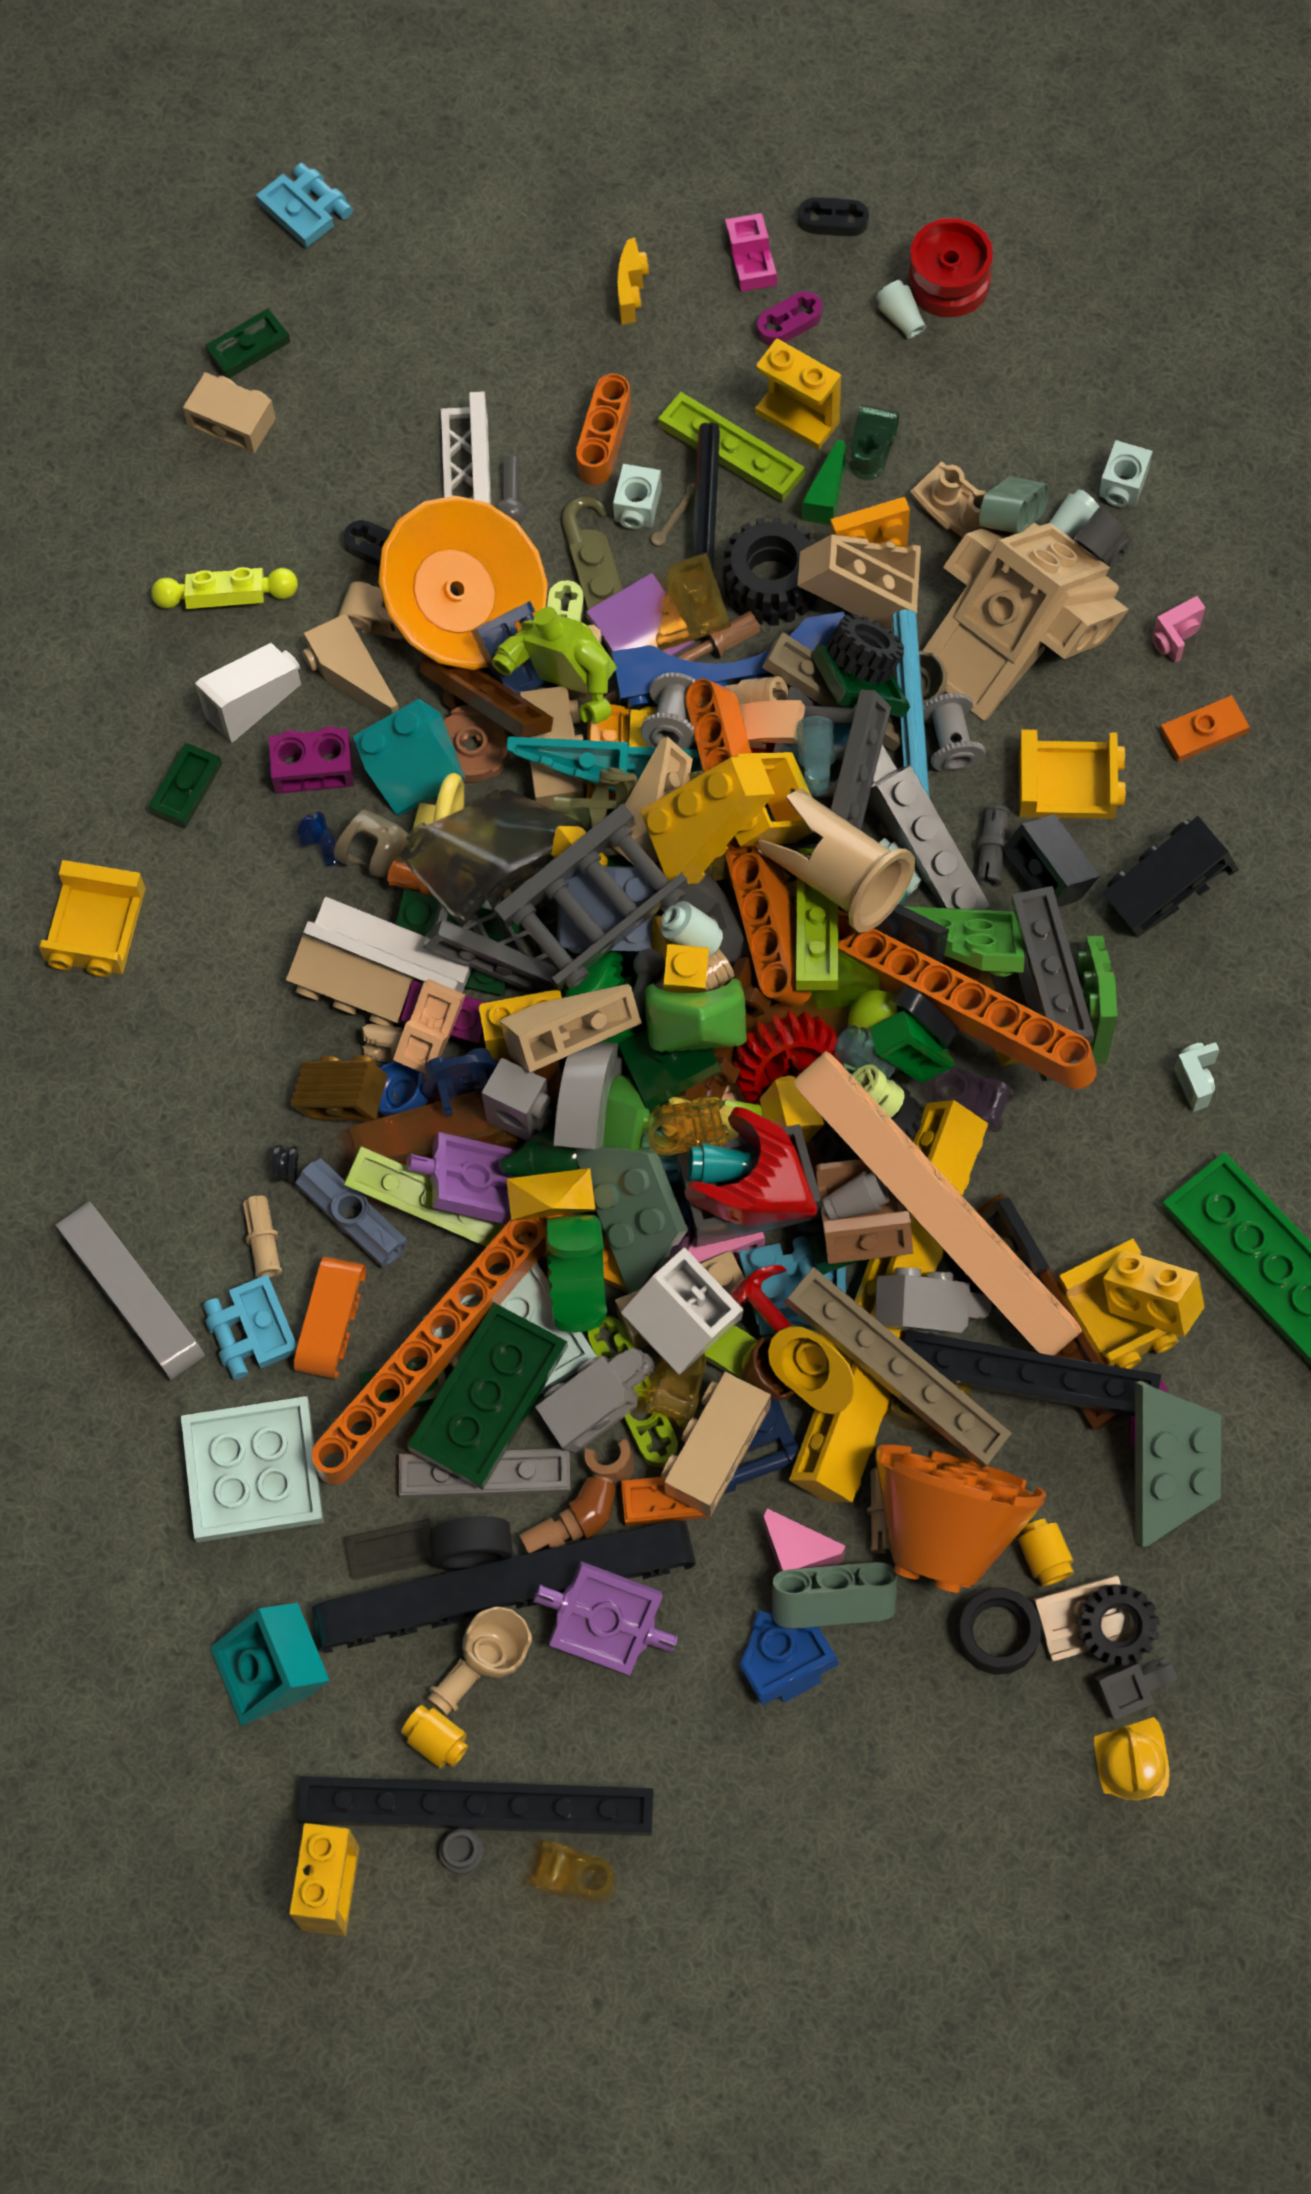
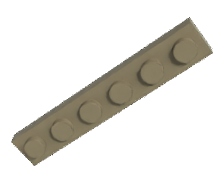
M814 1267L808 1271L784 1301L787 1306L979 1467L984 1468L1012 1434Z

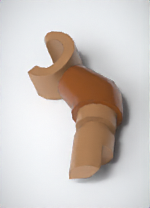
M622 1438L617 1444L620 1457L610 1465L598 1464L595 1450L585 1448L584 1457L590 1474L593 1477L586 1478L576 1499L568 1503L570 1508L559 1513L560 1519L553 1521L552 1518H549L519 1534L529 1554L547 1544L550 1549L565 1546L564 1540L570 1537L573 1541L583 1536L589 1539L608 1524L616 1493L615 1486L621 1485V1481L629 1480L635 1468L633 1453L625 1438Z

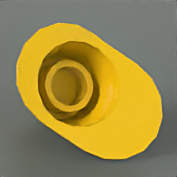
M790 1326L780 1330L771 1339L768 1354L769 1362L775 1375L810 1406L821 1413L835 1414L845 1410L852 1402L855 1382L850 1365L841 1355V1350L816 1329Z
M1154 1717L1094 1736L1098 1775L1105 1794H1113L1128 1800L1164 1796L1169 1786L1170 1771L1164 1735L1159 1722Z

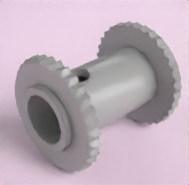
M665 673L655 678L651 683L649 693H651L650 696L655 701V704H658L656 715L648 716L641 725V736L650 747L657 748L660 740L665 737H669L681 749H689L694 745V726L688 722L689 714L685 698L688 688L695 681L694 678L681 673Z
M962 693L943 694L930 699L923 705L924 722L928 724L934 723L940 750H937L930 760L932 767L938 771L945 772L972 767L985 756L986 751L983 744L970 741L964 716L970 713L969 711L972 710L974 704L968 695Z

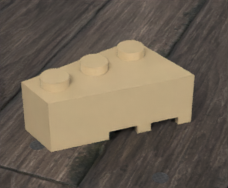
M832 534L800 551L798 586L853 614H857L859 617H869V622L874 623L876 620L881 623V628H889L893 626L894 612L913 610L917 614L921 546L910 545L908 547L895 546V542L888 541L876 544L869 543L868 539Z

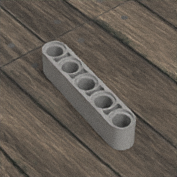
M90 1201L55 1224L62 1238L68 1241L74 1254L86 1270L92 1273L96 1279L95 1282L108 1299L114 1302L120 1311V1315L132 1331L138 1334L144 1347L156 1363L162 1366L170 1381L205 1357L196 1340Z

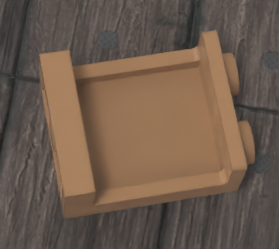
M862 1159L816 1165L828 1264L913 1254L909 1211L887 1187L889 1202L883 1204L880 1211L838 1220H831L823 1204V1198L829 1196L863 1171L867 1172V1174L873 1172Z

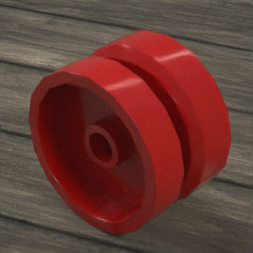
M941 218L926 224L916 233L910 247L908 280L910 290L917 305L927 313L945 318L961 317L974 312L985 301L990 290L993 264L992 243L986 232L973 222L967 220Z

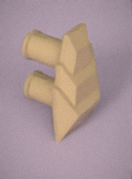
M940 462L910 491L911 495L946 530L950 528L962 538L967 533L985 528L980 526L979 517L981 505L987 492L977 490L965 480L964 473L958 466L945 465L943 462Z

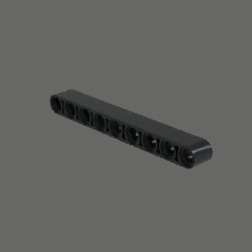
M682 1520L664 1522L321 1602L311 1608L319 1651L331 1653L333 1652V1647L347 1644L348 1649L376 1642V1637L389 1635L391 1639L417 1633V1628L431 1625L432 1629L460 1623L459 1618L471 1615L475 1617L481 1611L494 1606L510 1607L516 1605V1609L537 1605L539 1603L533 1602L538 1586L541 1584L546 1588L563 1594L572 1584L581 1561L627 1579L642 1576L644 1580L670 1574V1569L684 1566L685 1570L690 1569L696 1565V1559L687 1522Z

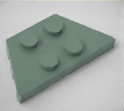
M617 1146L600 1147L596 1150L575 1148L580 1169L590 1168L595 1208L628 1293L630 1294L642 1289L655 1270H659L664 1266L670 1257L672 1247L678 1245L688 1231L657 1151L642 1149L632 1151L628 1148Z
M1137 1381L1135 1382L1136 1543L1144 1547L1151 1545L1221 1498V1415L1172 1393L1152 1387L1145 1382Z

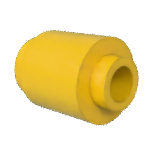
M1044 1518L1031 1522L1022 1529L1024 1535L1019 1537L1017 1541L1035 1579L1039 1578L1042 1587L1065 1580L1074 1574L1071 1566L1074 1560L1057 1523L1048 1524Z
M424 1705L419 1706L408 1718L401 1730V1733L408 1738L407 1744L439 1769H442L447 1764L454 1767L468 1749V1745L464 1743L467 1733L435 1708L429 1710Z

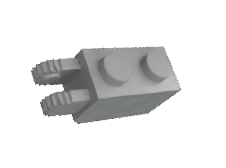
M899 1267L895 1268V1275L877 1276L875 1319L887 1329L910 1330L928 1334H939L940 1332L962 1333L968 1326L969 1318L985 1319L991 1313L992 1302H990V1299L984 1294L970 1292V1283L953 1281V1273L928 1272L927 1277H921V1269Z
M629 1348V1350H625V1353H620L612 1360L604 1356L591 1358L578 1368V1375L566 1384L559 1383L550 1388L544 1394L545 1400L535 1407L561 1447L577 1453L637 1407L638 1394L634 1388L643 1382L647 1375L650 1376V1373H653L652 1370L655 1368V1362H653V1358L649 1354L641 1352V1350L636 1348Z

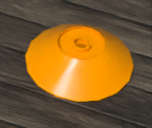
M460 496L424 501L397 520L381 549L378 583L389 618L411 646L439 664L467 670L487 668L488 665L471 630L528 601H531L535 612L532 613L533 616L540 609L546 607L548 582L539 551L518 522L489 503ZM451 585L459 590V596L452 594L450 591ZM519 621L514 622L517 630H521L522 627Z

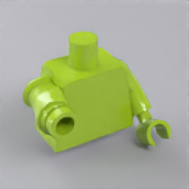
M544 607L535 614L534 620L522 622L521 630L497 647V652L491 663L503 675L510 676L514 670H517L530 658L541 680L592 696V701L580 706L579 714L583 722L593 720V724L605 721L611 715L610 704L603 698V695L608 693V679L617 669V666L589 627L583 622L560 616L552 607Z

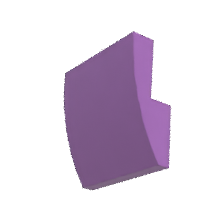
M652 573L586 611L590 624H594V626L601 630L602 640L608 647L609 655H611L612 651L652 645L669 655L675 656L695 644L679 612Z

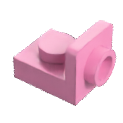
M1198 596L1157 617L1152 636L1154 645L1161 655L1168 654L1174 664L1182 658L1185 646L1183 640L1193 636L1201 628L1205 606Z

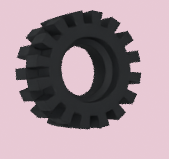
M851 614L850 617L845 615L843 619L841 618L827 643V650L829 651L828 655L830 658L836 659L834 663L838 667L844 666V672L850 675L853 672L856 674V679L862 681L866 678L868 683L874 684L877 681L879 684H883L890 679L904 655V646L899 643L900 639L898 636L890 635L892 631L889 628H881V623L876 620L874 623L869 622V617L862 616L860 619L857 614Z
M1120 1584L1104 1585L1095 1592L1091 1591L1087 1595L1088 1599L1085 1603L1081 1602L1078 1608L1081 1612L1079 1617L1076 1616L1075 1622L1079 1626V1631L1076 1633L1078 1639L1082 1640L1084 1649L1096 1659L1113 1665H1129V1662H1138L1143 1659L1142 1655L1146 1652L1150 1653L1154 1648L1151 1644L1154 1639L1158 1640L1159 1632H1156V1626L1160 1625V1620L1154 1612L1157 1610L1152 1602L1148 1601V1596L1143 1592ZM1115 1607L1126 1609L1131 1614L1134 1622L1133 1631L1130 1636L1120 1642L1109 1640L1104 1635L1101 1627L1104 1614Z

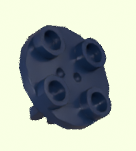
M485 1048L473 1049L466 1056L452 1059L445 1057L431 1059L425 1064L426 1073L422 1076L421 1080L422 1092L427 1098L442 1102L445 1117L453 1116L450 1102L465 1101L482 1096V1091L499 1062L497 1059L492 1058L490 1051Z

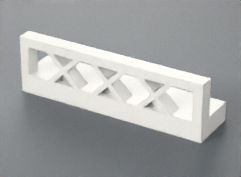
M469 392L470 407L441 409L444 498L453 496L452 490L464 480L473 487L474 494L469 499L491 504L485 392ZM470 418L471 429L461 438L450 430L449 419ZM450 438L456 442L452 447L450 445ZM461 447L472 454V462L463 471L451 462V457ZM452 471L457 475L453 480ZM472 471H473V478H471V477L469 476V474H470Z
M328 897L324 898L315 923L308 921L304 929V933L422 981L431 979L463 993L472 967L424 948L425 936Z

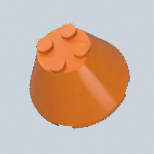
M898 1444L879 1445L876 1450L875 1459L892 1560L896 1563L893 1572L900 1576L919 1579V1576L922 1575L936 1579L934 1586L949 1592L959 1593L961 1587L970 1588L971 1585H975L1044 1505L1046 1492L1043 1489L1036 1487L1034 1494L1025 1489L1027 1480L989 1465L981 1468L972 1460L932 1450L929 1458L911 1453V1446Z

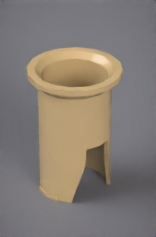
M796 789V791L786 796V800L808 827L823 839L814 849L811 857L764 839L758 840V852L764 857H769L848 912L849 925L858 933L872 930L892 913L903 898L915 870V857L907 849H896L891 852L816 801L804 789Z

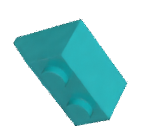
M421 699L415 700L353 736L366 772L397 815L407 813L418 807L419 803H425L437 796L441 784L448 774L457 773L462 777L463 781L466 780L441 713Z
M298 1603L259 1608L210 1647L241 1726L310 1697L330 1681Z

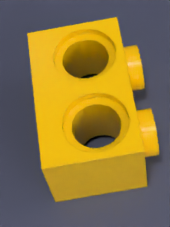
M1124 1249L1103 1277L1110 1313L1185 1337L1205 1308L1198 1273Z

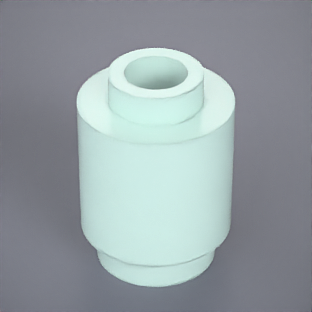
M686 901L670 906L662 916L661 932L665 938L676 945L709 947V956L717 951L722 942L723 933L718 923Z

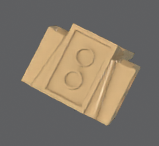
M1033 523L1018 534L985 527L965 534L943 567L967 586L931 637L923 652L935 653L943 662L948 675L946 692L962 693L971 697L974 704L971 711L985 721L1044 652L1045 646L1041 643L1045 644L1063 659H1067L1101 645L1111 635L1129 609L1114 598L1119 587L1106 576L1110 567L1053 524L1048 523L1039 526Z

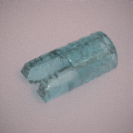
M824 716L806 717L797 724L799 742L798 761L805 768V781L810 793L817 796V798L829 789L830 765L835 761L833 721Z

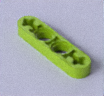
M606 1316L599 1327L588 1331L590 1347L598 1358L604 1356L611 1357L610 1360H612L624 1348L627 1350L634 1348L625 1327L615 1317ZM607 1327L609 1332H618L614 1335V1344L618 1354L612 1357L605 1341H596L600 1337V1329ZM646 1376V1379L637 1385L634 1390L638 1394V1401L644 1400L651 1403L654 1407V1412L647 1420H636L630 1413L624 1417V1420L644 1461L652 1467L662 1468L665 1467L672 1454L678 1455V1441L648 1376ZM659 1421L663 1424V1426L655 1427L659 1440L662 1443L670 1442L666 1447L667 1454L662 1457L657 1452H648L652 1448V1439L648 1429H651ZM647 1430L643 1435L638 1433V1431Z

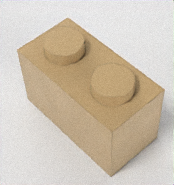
M204 372L183 406L188 427L255 454L276 419L272 400L267 395L258 390L249 391L237 386L227 377H215Z

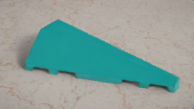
M507 737V752L597 785L599 781L600 769H608V767L620 768L624 772L633 773L639 780L656 749L653 747L628 746V742ZM682 749L693 759L689 781L704 773L699 752L695 749ZM609 787L610 791L616 793L615 787Z

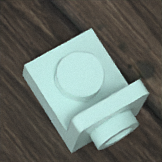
M1196 1043L1186 1047L1178 1055L1174 1071L1193 1112L1208 1107L1215 1091V1083L1210 1071L1207 1068L1202 1069V1067L1216 1062L1219 1053L1217 1043L1206 1046L1203 1043Z

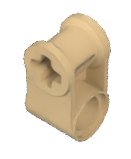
M352 582L349 585L338 617L346 613L355 628L363 629L362 633H372L392 639H403V635L387 614L380 588L364 582Z

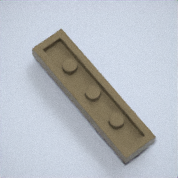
M782 632L776 638L762 668L775 676L783 678L787 684L797 687L806 696L823 707L851 708L838 705L811 656L813 651ZM889 715L882 744L892 751H895L902 744L900 717Z

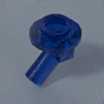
M318 811L314 815L308 814L301 821L297 830V834L300 836L299 844L306 848L320 843L326 867L341 864V862L334 858L336 841L331 833L332 829L327 826L325 814Z

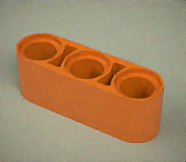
M607 374L598 380L577 445V472L579 478L588 485L603 484L611 476L631 411L630 385L628 380L619 374ZM617 397L619 399L609 400L608 398ZM608 429L609 431L600 432L598 430ZM599 461L600 463L589 464L588 462Z
M326 1256L322 1258L296 1349L295 1371L335 1380L339 1377L340 1372H336L339 1358L344 1359L350 1337V1333H347L350 1319L354 1320L361 1296V1294H357L360 1281H365L366 1277L365 1264Z

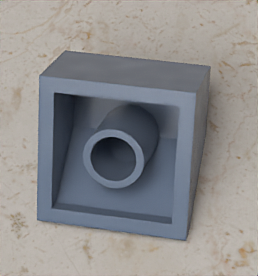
M603 866L637 907H640L654 895V888L636 867ZM578 871L566 880L569 883L567 889L605 934L625 919L587 873L582 874ZM558 904V943L564 948L588 949L593 944ZM653 916L610 951H642L651 948Z

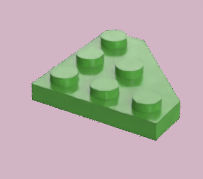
M904 906L949 929L945 956L981 971H989L996 976H1010L1014 972L1023 973L1024 948L1014 912Z
M1087 936L1084 951H1077V974L1083 975L1081 989L1095 1035L1093 1042H1089L1095 1063H1107L1118 1017L1114 972H1109L1111 970V962L1108 951H1102V949H1105L1103 936Z

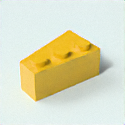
M760 756L730 757L640 810L663 872L669 881H672L682 872L687 878V884H698L706 875L704 871L714 859L721 857L727 851V844L737 832L745 830L774 796L775 793Z

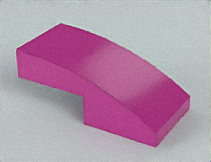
M762 213L725 219L740 291L776 286L777 273L770 253L769 237Z

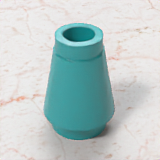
M702 1142L699 1147L691 1146L689 1148V1181L710 1184L746 1178L751 1173L750 1152H742Z

